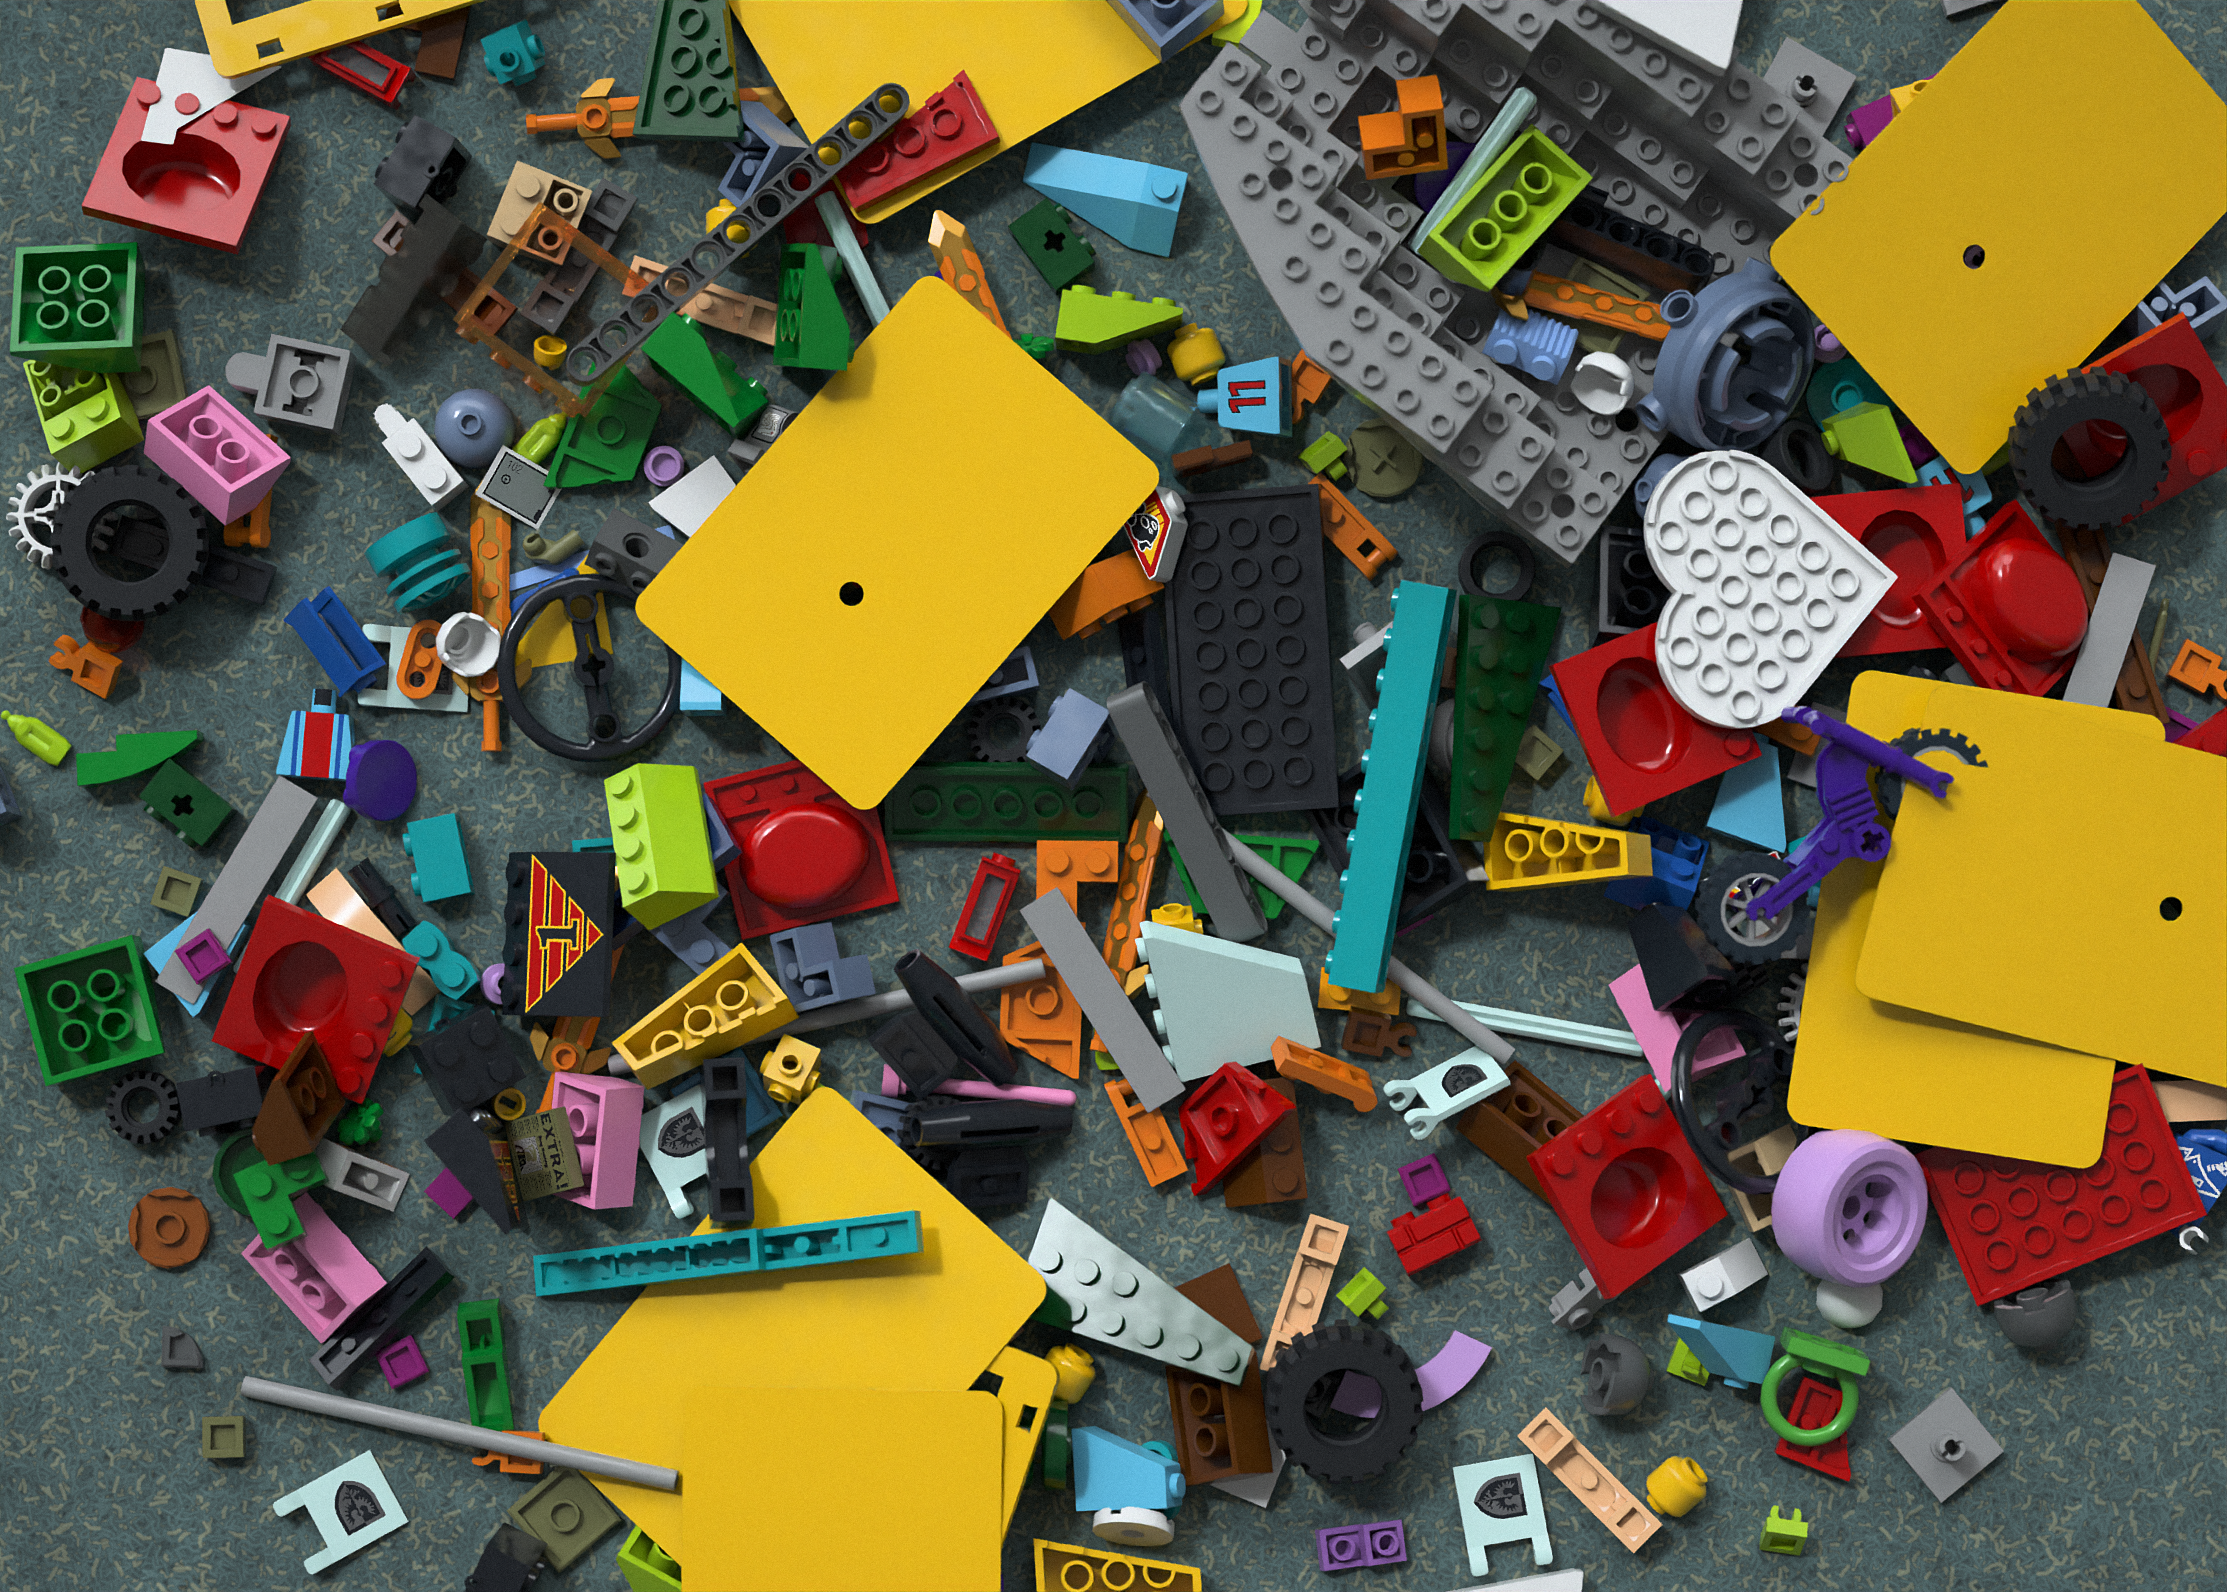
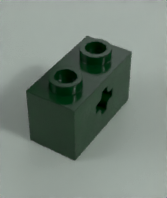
M1045 198L1008 225V231L1057 296L1063 289H1067L1095 268V261L1092 257L1096 255V251L1083 234L1077 238L1068 227L1073 221L1059 202L1053 206L1048 198ZM1052 236L1056 241L1062 238L1063 251L1058 253L1054 248L1047 251V238Z
M170 758L139 795L142 800L148 803L143 810L161 824L168 819L179 829L175 835L193 849L198 844L209 848L238 812L230 803L177 761ZM181 798L188 801L193 798L190 805L194 812L191 815L186 813L179 815L182 807L177 803Z

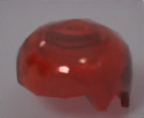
M84 605L80 615V623L86 640L97 650L106 653L126 651L134 646L144 633L145 621L112 620L96 614Z

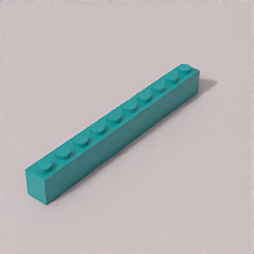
M1401 580L1400 588L1396 587L1391 597L1390 608L1392 612H1395L1392 628H1388L1384 636L1383 651L1388 652L1385 669L1381 668L1379 670L1376 680V692L1380 693L1378 709L1374 708L1369 719L1368 729L1370 733H1373L1371 747L1365 750L1361 763V771L1366 773L1363 789L1357 791L1354 801V812L1358 813L1356 830L1352 829L1347 840V853L1351 854L1349 869L1343 871L1340 879L1339 892L1344 894L1341 910H1336L1332 923V933L1337 934L1334 950H1329L1325 961V973L1329 974L1328 984L1371 993H1381L1385 990L1457 590Z

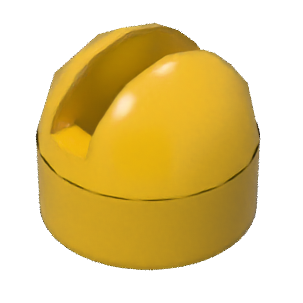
M550 335L537 338L533 351L534 360L540 368L547 366L549 370L559 368L566 356L567 345L565 341Z
M510 1086L492 1097V1109L504 1120H515L525 1111L526 1099L518 1089ZM505 1096L517 1102L514 1109L499 1102L500 1098Z

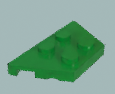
M594 361L592 362L588 375L592 374L596 370ZM622 361L596 383L582 387L544 482V487L548 489L634 482L663 406Z
M1164 829L1163 838L1194 913L1209 914L1168 830ZM1231 834L1296 884L1319 847V840ZM1242 868L1266 919H1276L1286 901Z

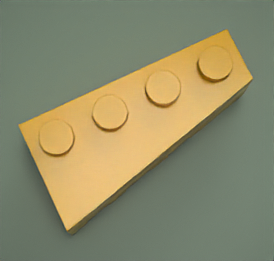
M1500 811L1491 842H1483L1485 872L1489 878V881L1486 882V890L1514 892L1653 876L1650 835Z
M741 942L614 1040L612 1044L626 1065L644 1087L649 1090L701 1065L703 1059H714L798 1019L799 1016L788 997Z
M1034 1538L1037 1592H1202L1200 1568Z

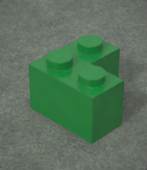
M316 1150L271 1166L264 1160L233 1174L263 1244L270 1253L308 1236L292 1198L330 1182Z

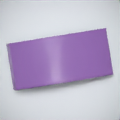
M1400 1519L1315 1530L1320 1571L1363 1565L1372 1566L1407 1560L1402 1520Z

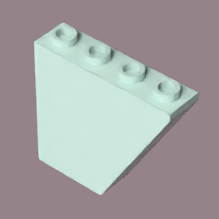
M1151 921L1139 923L1143 937L1135 939L1141 963L1149 961L1151 973L1144 975L1149 998L1158 997L1160 1009L1153 1011L1158 1034L1167 1033L1169 1045L1162 1046V1051L1171 1067L1176 1069L1177 1076L1181 1082L1212 1075L1224 1063L1236 1061L1241 1066H1247L1271 1060L1273 1055L1270 1047L1278 1035L1311 1049L1321 1047L1308 987L1299 958Z

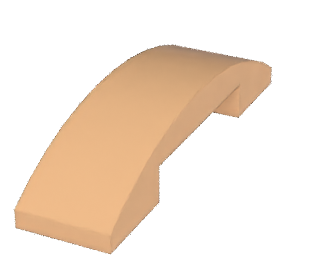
M635 255L622 294L633 298L665 271L668 266ZM670 278L665 283L667 291L673 296H682L688 291L685 281L681 278ZM711 283L676 313V315L681 317L686 313L696 322L774 346L777 304L758 297L747 296Z
M337 868L306 894L324 918L406 952L404 946L373 910L370 909L363 900V897ZM419 965L416 968L402 1007L411 1016L441 992L433 982L430 974Z
M2198 1080L2151 1082L2168 1122L2227 1120V1088Z
M1310 1213L1259 1369L1268 1371L1269 1367H1275L1277 1363L1275 1356L1282 1347L1288 1349L1292 1345L1291 1338L1301 1331L1305 1336L1313 1332L1311 1325L1317 1323L1349 1229L1348 1225Z
M1546 1407L1517 1435L1633 1554L1662 1525Z

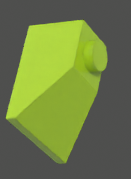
M1862 402L1821 421L1825 430L1821 434L1822 441L1830 455H1835L1839 460L1887 479L1909 484L1918 481L1888 406Z
M636 1525L616 1557V1561L633 1592H681L682 1567Z

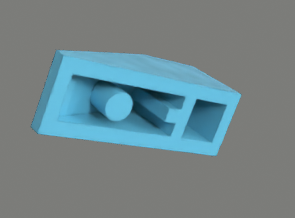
M1669 1314L1668 1324L1709 1373L1725 1376V1385L1748 1389L1749 1382L1763 1384L1764 1378L1769 1371L1775 1336Z

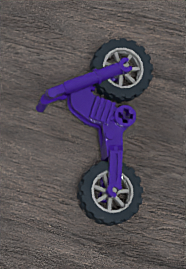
M1785 707L1781 712V719L1784 722L1803 724L1809 727L1813 733L1830 741L1820 752L1816 761L1817 791L1815 794L1824 817L1808 833L1797 849L1784 860H1779L1766 853L1745 851L1737 856L1734 854L1727 856L1723 859L1724 862L1722 864H1715L1708 871L1710 876L1706 881L1702 880L1698 889L1701 891L1700 899L1696 898L1695 910L1699 911L1697 923L1699 928L1703 930L1707 942L1723 955L1741 963L1764 964L1766 960L1775 961L1781 958V953L1785 950L1791 951L1798 944L1795 940L1799 934L1803 936L1807 925L1804 923L1806 917H1810V906L1807 905L1806 899L1809 897L1808 889L1848 857H1858L1873 862L1885 857L1890 849L1891 838L1888 831L1883 826L1876 824L1873 818L1879 815L1875 808L1876 805L1874 800H1872V795L1865 779L1869 764L1874 768L1880 767L1879 772H1875V783L1878 784L1879 789L1876 792L1879 803L1883 804L1885 814L1890 819L1896 821L1905 789V780L1928 790L1930 794L1939 798L1946 797L1945 790L1948 787V783H1953L1954 778L1949 773L1938 771L1914 759V756L1919 757L1929 751L1944 750L1955 755L1965 765L1988 768L1986 760L1977 762L1975 756L1981 753L1979 747L1974 743L1969 748L1965 744L1968 737L1959 732L1956 738L1949 736L1950 729L1940 728L1939 734L1933 735L1931 729L1920 731V728H1911L1904 731L1903 736L1899 739L1894 738L1890 743H1887L1809 707ZM1760 878L1749 887L1747 879ZM1740 884L1742 891L1737 892L1733 898L1728 897L1730 892ZM1725 903L1730 904L1733 911L1737 912L1736 915L1727 921L1725 918ZM1780 911L1776 922H1772L1771 919ZM1747 917L1746 937L1737 935L1731 930L1732 927ZM1761 920L1770 929L1766 933L1755 937L1756 921Z

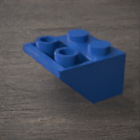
M1643 815L1639 818L1633 816L1627 832L1650 835L1653 876L1608 881L1603 896L1640 911L1644 906L1655 902H1663L1665 906L1683 907L1687 910L1696 891L1710 842L1698 838L1694 834L1686 833L1660 823L1653 818Z

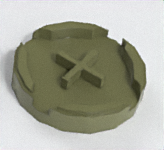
M1381 417L1362 423L1352 432L1345 444L1347 450L1344 452L1343 464L1348 470L1346 472L1347 477L1357 490L1370 497L1390 498L1403 494L1414 485L1422 470L1423 454Z

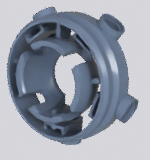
M1748 256L1741 272L1726 275L1712 282L1695 297L1686 290H1676L1664 298L1660 306L1661 317L1671 328L1663 342L1657 359L1653 390L1635 405L1638 417L1649 429L1654 432H1660L1666 428L1670 433L1692 446L1708 451H1744L1767 439L1788 418L1800 400L1812 371L1815 355V332L1808 310L1786 288L1776 283L1780 275L1772 266ZM1761 305L1779 313L1780 321L1767 314L1758 313L1759 306ZM1727 331L1740 335L1744 338L1746 344L1751 345L1752 357L1750 363L1739 365L1733 375L1732 372L1741 358L1737 352L1719 342ZM1756 392L1750 402H1746L1748 396Z

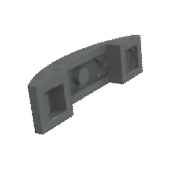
M605 178L601 179L590 197L563 266L553 264L544 280L540 279L520 312L522 317L553 335L557 334L605 262L638 200L636 196Z

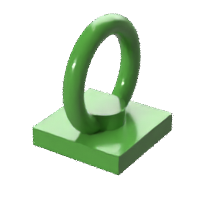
M1784 1326L1779 1342L1790 1353L1777 1360L1764 1378L1761 1388V1407L1764 1417L1773 1431L1791 1443L1801 1446H1818L1829 1443L1842 1435L1855 1418L1859 1404V1391L1852 1372L1866 1376L1870 1359L1860 1349ZM1800 1366L1810 1372L1838 1380L1843 1397L1841 1409L1836 1418L1825 1427L1815 1430L1800 1429L1790 1424L1782 1416L1777 1403V1391L1784 1376L1794 1368Z

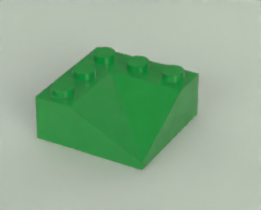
M138 243L16 247L10 338L11 356L97 373L141 372L146 267Z
M809 243L781 244L773 365L847 371V363L853 361L854 339L849 338L850 329L839 304V299L834 291L835 281H839L842 274V258L837 256V248Z
M672 311L640 348L647 365L734 439L741 440L756 423L762 410L770 405L769 401L765 398L768 391L751 376L745 381L735 373L734 370L738 365L722 351L719 350L714 355L706 345L707 339L704 337L706 334L702 331L703 327L692 317L684 313L680 318Z
M129 935L14 968L45 1086H60L165 1053L152 977L147 958L143 954L145 951L140 936Z

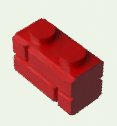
M1445 1193L1426 1203L1429 1211L1415 1217L1411 1210L1390 1221L1393 1228L1386 1231V1234L1407 1276H1411L1481 1241V1237L1460 1196L1451 1199L1449 1193Z

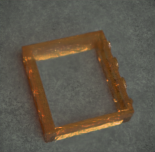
M539 202L453 320L459 324L455 332L474 346L479 340L493 349L488 356L508 370L512 364L526 373L521 380L539 394L545 388L558 397L554 405L573 419L578 412L586 417L634 350L594 383L582 400L470 318L539 223L635 294H638L649 284L648 281L543 203ZM653 306L650 307L641 322L649 323L657 318V312Z

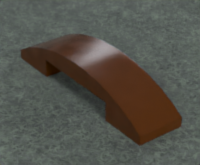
M397 210L371 240L397 264L492 340L518 311L515 305L489 284L481 280Z

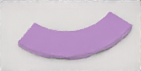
M1454 1330L1440 1352L1420 1368L1415 1369L1423 1393L1422 1410L1425 1411L1442 1403L1463 1388L1485 1362L1492 1347ZM1346 1370L1329 1407L1359 1417L1375 1418L1382 1404L1380 1387L1372 1376H1365Z

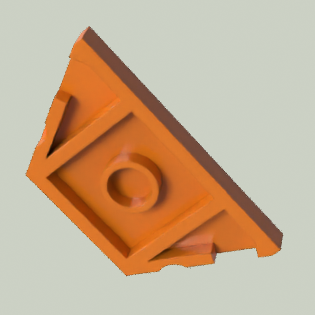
M1080 922L1083 928L1086 929V922ZM1038 940L1033 944L1003 956L1002 966L1042 958L1046 978L1001 988L999 1032L1004 1041L1073 1079H1079L1082 1008Z

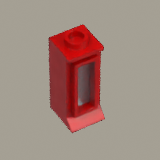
M359 40L308 57L314 66L395 110H398L401 105L397 98L407 80L413 83L416 78V74L411 67L393 60Z
M995 852L991 859L982 856L981 863L949 944V949L988 963L1021 875V870L1014 868L1016 860Z

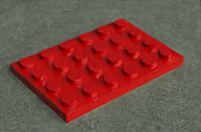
M2143 1063L2113 1074L2102 1152L2098 1161L2090 1167L2075 1168L1941 1146H1933L1913 1155L1923 1170L1927 1189L1977 1306L2207 1215Z

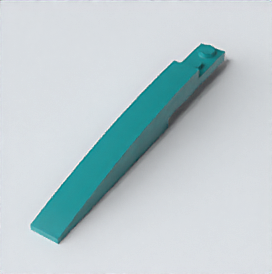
M912 1210L767 1229L754 1228L533 1256L536 1296L542 1297L852 1263L856 1260L924 1252L921 1211Z

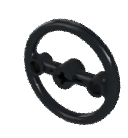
M594 573L572 575L558 579L540 588L527 598L513 614L504 631L497 661L498 685L503 702L512 720L521 731L539 747L554 755L573 761L590 763L611 761L628 756L645 747L659 736L670 723L680 705L682 657L664 642L669 670L663 699L655 713L642 727L628 736H623L620 720L613 713L607 681L613 674L614 662L611 655L600 646L595 620L598 612L596 594L599 592L608 593L623 598L635 606L640 594L608 576ZM576 598L587 600L591 606L590 617L585 619L575 617L570 609L572 600ZM556 600L563 602L565 618L572 625L577 655L573 658L570 665V673L573 681L584 689L589 716L586 724V733L589 739L586 744L563 739L542 726L527 709L516 681V654L521 637L537 613ZM585 635L587 636V639H588L589 648L587 647V644H586ZM589 655L594 664H601L602 669L596 673V680L592 678L590 672H583L582 667L588 663ZM595 687L597 688L599 701L597 700V697H596ZM606 717L612 722L614 732L611 737L601 738L594 733L593 722L596 718Z
M1723 1008L1711 1011L1693 1020L1677 1042L1670 1074L1674 1110L1689 1146L1713 1175L1738 1191L1752 1195H1768L1774 1193L1781 1170L1771 1175L1748 1173L1731 1163L1728 1153L1740 1146L1742 1142L1741 1128L1745 1123L1765 1116L1772 1111L1774 1096L1771 1086L1774 1082L1786 1077L1790 1085L1795 1052L1780 1032L1765 1020L1743 1010ZM1734 1028L1743 1031L1759 1041L1762 1049L1759 1053L1750 1057L1748 1061L1749 1074L1746 1079L1724 1087L1718 1092L1716 1106L1719 1116L1714 1122L1703 1126L1692 1092L1691 1073L1696 1049L1702 1039L1715 1029ZM1797 1123V1139L1794 1151L1803 1141L1817 1133L1818 1127Z

